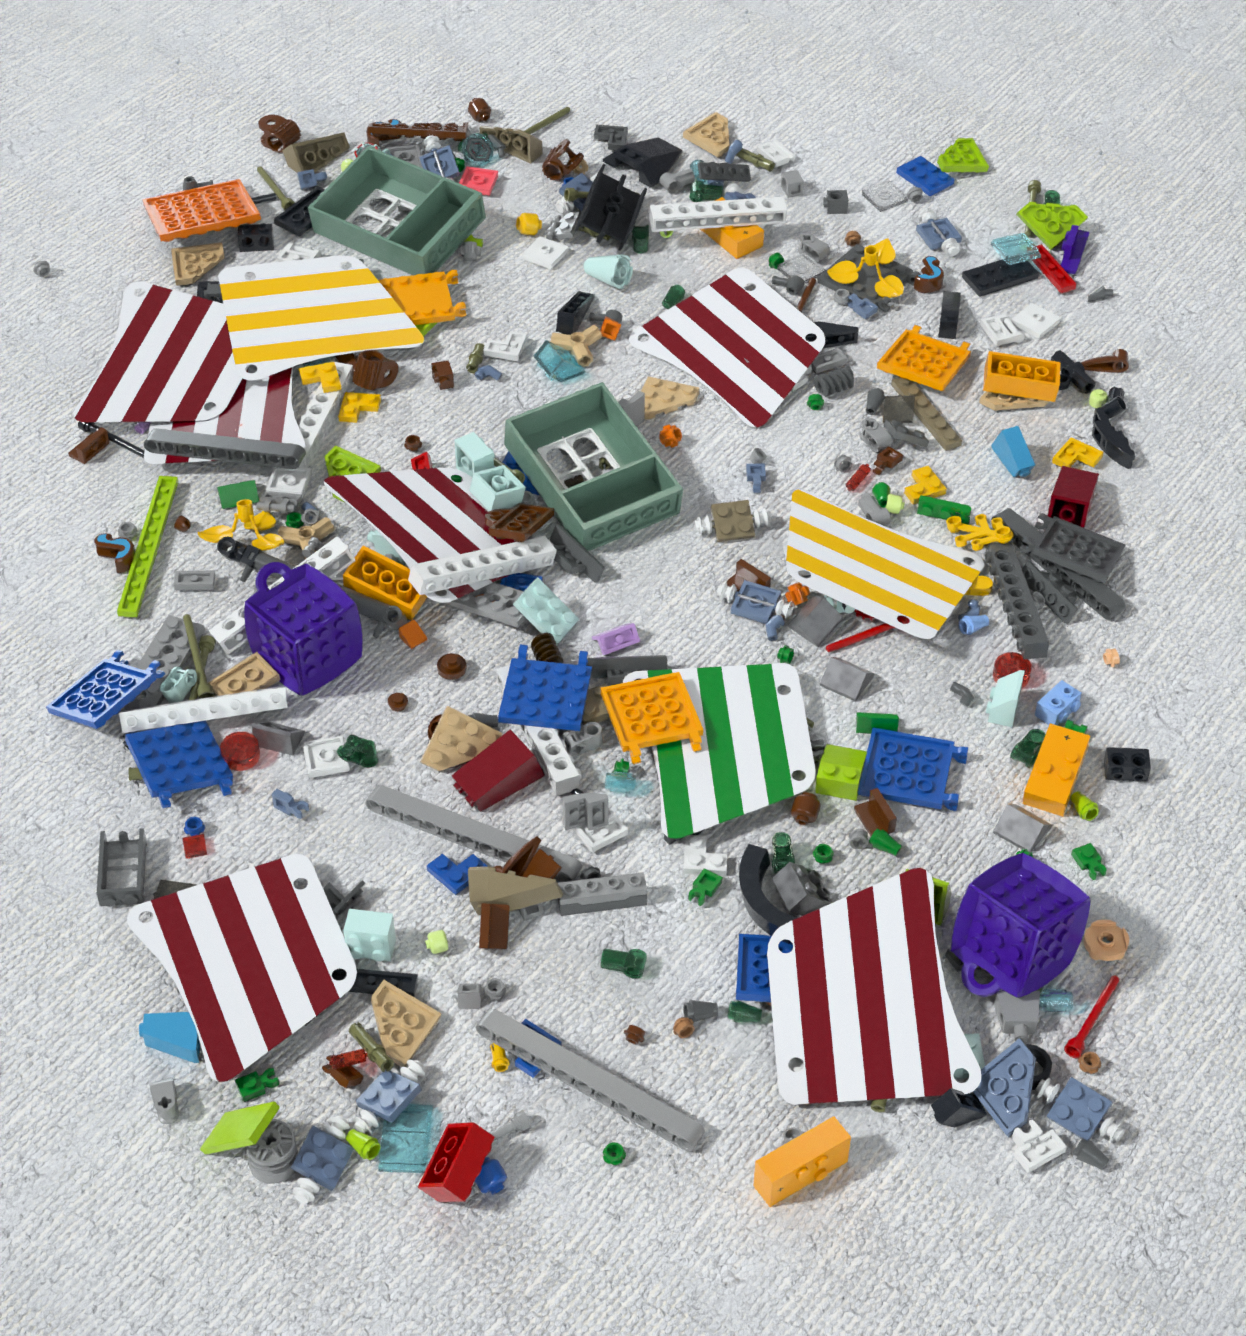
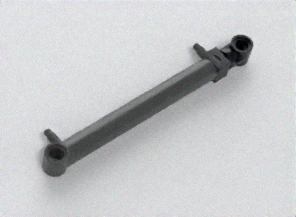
M229 536L221 538L217 544L218 551L227 560L235 561L245 566L240 578L242 582H246L252 570L258 573L260 568L271 562L283 563L291 570L296 567L268 555L249 544L247 546L235 541ZM272 573L269 575L276 579H280L282 577V575L278 573ZM338 584L354 600L359 614L378 621L373 637L379 638L386 625L398 631L401 626L407 623L406 615L397 606H390ZM398 615L397 620L392 621V618Z

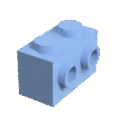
M1061 680L1037 702L1035 716L1048 725L1051 723L1058 726L1060 723H1064L1072 712H1076L1081 706V692Z

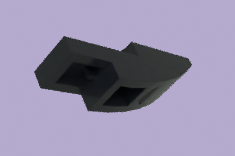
M1102 407L1095 408L1092 421L1094 424L1092 436L1095 442L1112 460L1127 469H1131L1132 462L1135 460L1134 450H1131L1127 437L1124 436L1122 430L1115 431L1114 426H1111L1108 414H1105Z

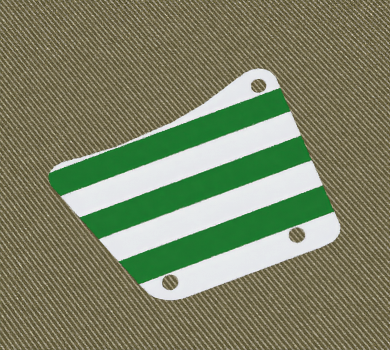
M775 663L634 671L623 679V683L636 679H646L680 672L703 727V736H700L702 743H700L702 749L700 751L693 752L689 738L652 746L660 783L661 827L667 837L673 839L683 838L807 790L815 779V764L800 680L797 670L790 664ZM780 685H786L790 687L791 692L787 695H781L778 693L777 688ZM796 770H801L806 774L804 780L797 781L792 778V773Z

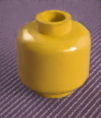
M522 213L516 219V229L523 235H536L538 230L542 228V221L539 220L537 214Z

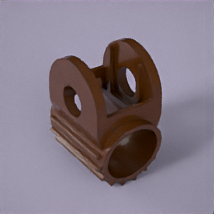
M266 115L258 122L259 128L264 131V134L261 136V144L275 152L283 153L282 150L301 138V131L298 125L291 119H285L279 115ZM269 122H275L273 125H268ZM272 138L278 139L276 141H270V139Z
M569 139L563 140L558 146L550 150L542 165V172H544L547 178L555 181L560 180L564 175L573 171L583 160L584 155L582 153L575 154L568 147L571 143ZM566 152L569 160L566 163H562L558 157Z
M365 350L361 354L359 353L352 382L368 390L387 387L397 377L398 364L384 357L379 351ZM390 369L388 376L384 377L386 371Z

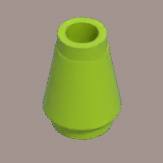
M1080 791L1074 792L1071 795L1070 799L1081 819L1091 821L1097 817L1099 809L1095 802Z
M355 1129L350 1130L346 1135V1141L349 1142L362 1159L372 1160L378 1155L381 1146L376 1138Z

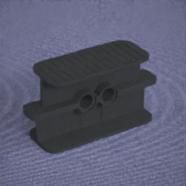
M603 164L591 185L574 231L577 232L582 225L599 234L596 240L598 243H601L606 234L621 242L618 249L621 251L634 229L647 188H644L641 195L623 186L626 175L622 174L620 180L617 181L603 173L605 164Z

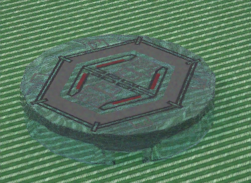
M479 133L472 134L465 138L462 143V154H464V159L470 165L475 167L484 166L493 157V146L485 135Z

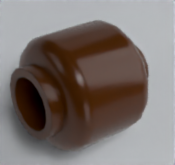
M474 98L469 102L468 112L476 122H484L490 117L491 107L483 98Z
M803 792L797 795L791 808L792 817L800 825H808V823L815 822L821 807L820 801L812 793Z

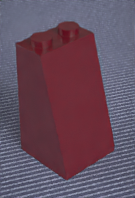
M1062 466L1052 492L1047 516L1050 518L1055 516L1085 528L1099 474Z
M510 729L451 776L455 782L453 787L460 795L462 793L466 795L464 799L471 808L475 806L482 812L541 779L545 774L535 755Z

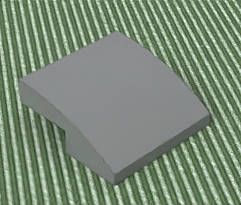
M638 391L629 401L622 398L618 402L636 427L644 421L645 393Z
M582 793L562 797V822L565 830L585 824L588 831L609 825L607 794Z

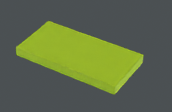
M273 1101L225 1112L200 1150L206 1155L255 1145L280 1109V1106Z

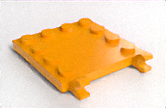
M451 270L446 275L445 272H434L378 280L414 325L453 321L455 317L466 316V311L461 310L466 309L465 302H459L453 307L448 289V284L459 283L457 277L452 278L458 276L457 270Z
M914 325L911 331L906 329L877 362V369L897 375L903 379H909L918 384L932 387L935 390L943 391L970 358L971 351L968 348L971 343L964 341L960 347L919 334L922 329L921 326Z
M680 672L601 687V696L622 751L630 752L632 764L641 763L640 748L689 738L693 752L702 749L700 743H702L700 736H703V727Z

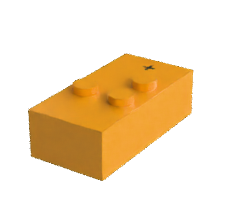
M721 197L715 201H723L725 199ZM732 225L700 229L736 259L763 247L764 230L758 225L734 227Z
M993 351L988 352L984 367L983 391L1055 402L1060 386V362Z
M363 545L354 557L356 561L349 565L343 574V586L390 606H397L403 611L407 619L412 621L427 596L425 594L419 595L409 582L410 569Z
M1049 724L1026 785L1022 804L1062 817L1064 816L1089 747L1090 735Z
M835 1116L829 1118L756 1160L753 1186L769 1207L777 1204L814 1181L823 1180L828 1173L847 1163L851 1136Z

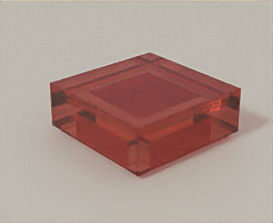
M204 834L182 838L186 859L207 855Z

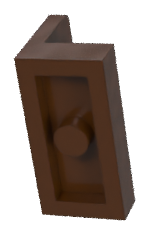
M100 427L95 433H91L68 453L69 457L86 464L109 444L107 430Z
M743 559L736 562V574L726 581L729 587L735 584L738 592L744 580L769 588L771 585V577Z
M878 788L870 790L869 801L855 805L854 811L870 837L877 828L880 830L884 829L888 834L895 832L897 821L895 814Z
M482 903L479 948H508L509 905Z

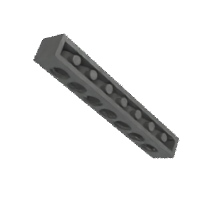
M1012 542L1005 544L991 543L988 546V552H985V561L989 563L990 575L994 577V586L998 588L999 600L1003 602V611L1007 613L1008 625L1012 627V636L1017 640V650L1021 652L1023 659L1047 658L1049 640Z

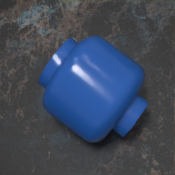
M486 1157L482 1164V1170L474 1182L482 1193L491 1192L492 1195H495L505 1188L503 1183L507 1180V1174L497 1159Z

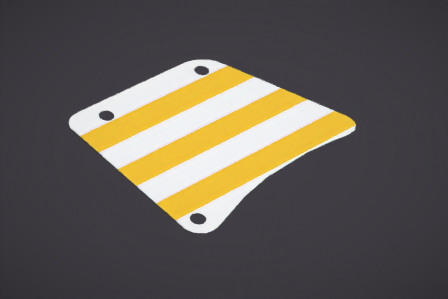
M331 256L230 267L222 270L218 275L236 371L241 378L246 380H259L293 366L325 357L365 350L413 348L424 342L422 333L362 261L350 256ZM342 262H350L352 267L344 270L340 267V264ZM247 272H253L256 274V278L254 280H247L244 275ZM252 364L257 366L258 369L255 373H248L245 370L246 366Z
M798 489L792 493L786 568L789 574L796 581L918 638L931 639L935 637L984 568L982 558L970 551L926 541L895 531L851 513L806 490ZM963 558H972L975 561V564H965L963 562ZM806 570L811 574V577L803 578L798 572ZM900 615L906 616L910 622L908 624L900 623L897 617Z

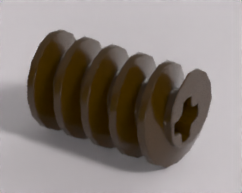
M541 633L532 640L531 649L536 661L564 662L551 633Z

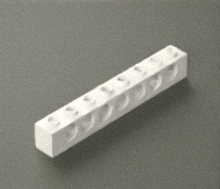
M784 197L650 205L649 212L652 232L719 228L732 225L734 227L786 223L787 217Z
M335 362L342 390L324 393L320 382L318 390L313 394L311 403H308L305 415H302L298 426L305 441L304 449L306 451V455L299 467L309 468L342 404L345 392H348L352 384L354 375L353 365Z
M541 536L524 542H514L414 564L411 566L408 580L419 595L553 565L557 550L546 536Z
M335 537L296 567L309 564L332 579L356 560L348 547L338 537ZM283 576L268 588L272 589L283 582ZM245 604L209 630L227 655L248 641L244 619Z
M510 665L496 669L497 684L502 694L504 693ZM519 725L555 795L559 796L571 792L573 789H580L579 780L582 779L581 772L578 767L575 768L571 753H567L564 740L558 736V730Z
M279 686L124 710L119 712L122 733L288 708L285 687Z

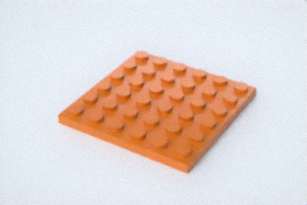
M240 179L142 199L145 210L160 241L170 242L179 237L188 238L193 234L202 235L212 230L221 231L226 227H238L240 224H253L261 220L257 207Z

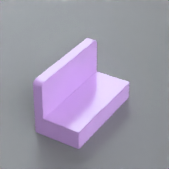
M627 623L592 636L593 640L598 641L602 655L640 642L634 623Z

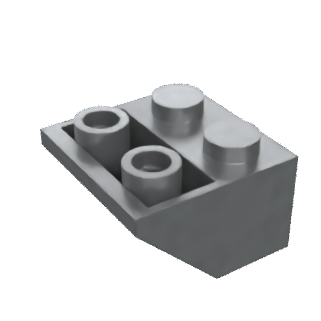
M789 862L772 877L788 911L804 916L833 903L830 899V892L823 886L822 878L815 870Z

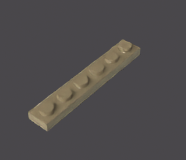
M901 377L892 379V387L945 451L962 445L961 438L913 381Z

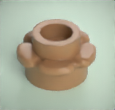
M849 231L846 234L845 242L847 245L855 246L861 242V235L857 231Z
M685 1017L677 1019L673 1026L674 1034L680 1038L689 1037L695 1030L693 1020Z
M1086 1052L1078 1060L1080 1063L1079 1068L1083 1072L1094 1074L1098 1072V1068H1101L1100 1058L1094 1052Z

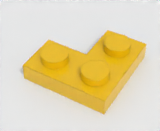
M335 362L299 368L303 385L321 382L324 393L342 390Z
M345 392L338 415L339 422L357 423L360 411L378 412L381 395Z
M1071 437L1054 455L1052 463L1060 467H1071L1078 460L1094 468L1102 459L1104 452Z
M929 466L912 470L911 476L917 484L905 487L904 494L913 505L919 503L920 495L936 498L945 495L947 488Z

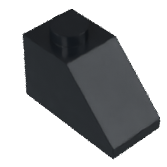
M952 1088L931 1105L935 1112L934 1117L938 1123L954 1128L987 1115L976 1095L964 1094L962 1091Z

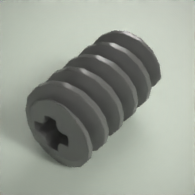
M846 366V368L842 367L833 372H827V374L817 375L814 378V386L817 392L822 393L825 397L829 393L831 395L834 394L835 391L837 393L841 392V388L843 390H847L848 387L851 389L854 387L853 371L850 366Z

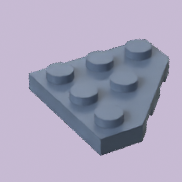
M1020 1038L981 1069V1082L973 1091L1008 1137L1013 1135L1016 1128H1021L1027 1123L1036 1057Z

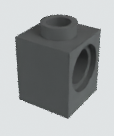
M827 190V195L823 198V206L827 208V214H847L849 201L847 190Z

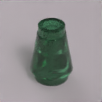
M678 284L671 286L662 301L663 307L670 309L681 301L685 295L684 288Z
M736 1000V1002L731 1001L727 1019H732V1022L759 1023L762 1009Z

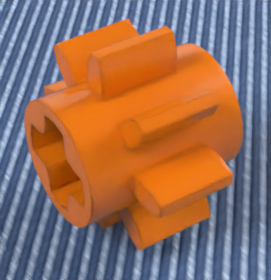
M669 424L663 426V430L659 434L660 442L665 447L670 446L673 448L678 446V442L682 438L681 430L676 425L671 426Z
M800 582L788 586L789 591L785 593L788 602L793 601L794 605H798L808 600L807 595L810 594V590L807 586H803Z

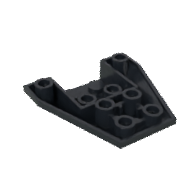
M657 137L626 144L603 158V162L614 168L623 162L639 170V182L651 188L660 182V177L664 173L669 172L682 154V149Z

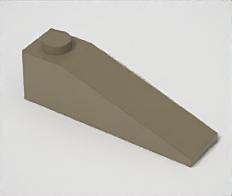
M490 126L479 127L480 139H484L486 144L492 146L487 135H494L506 146L504 152L531 164L543 155L542 141L522 130Z
M345 132L291 144L282 151L288 167L296 173L314 169V173H316L348 150L350 146Z
M469 867L468 869L469 899L477 915H481L482 903L509 905L510 911H514L563 896V892L556 879L529 875L526 878L516 875L514 871H508L507 874L496 872L494 867Z

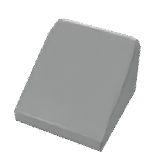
M541 903L518 909L524 921L545 914Z
M459 984L458 1008L479 1009L481 1007V984Z

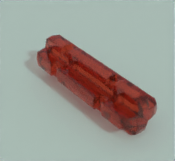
M862 464L846 483L848 491H855L858 485L870 473L871 468L869 464Z
M364 1049L349 1051L331 1056L329 1065H332L333 1069H339L366 1062L368 1056Z

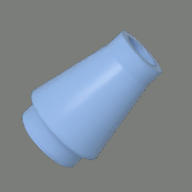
M987 615L964 616L959 620L960 631L967 635H971L989 625Z

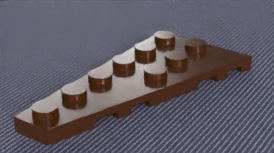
M464 122L463 126H458L455 123H448L445 126H442L441 123H414L412 126H408L406 123H399L395 126H392L390 123H369L368 133H372V136L388 134L389 137L404 135L405 138L421 136L422 139L433 135L437 136L439 140L453 138L454 141H463L467 136L469 122Z

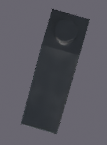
M820 321L813 322L824 333L825 344L823 348L858 342V327ZM811 333L807 334L805 339L808 342H813L817 339V336Z

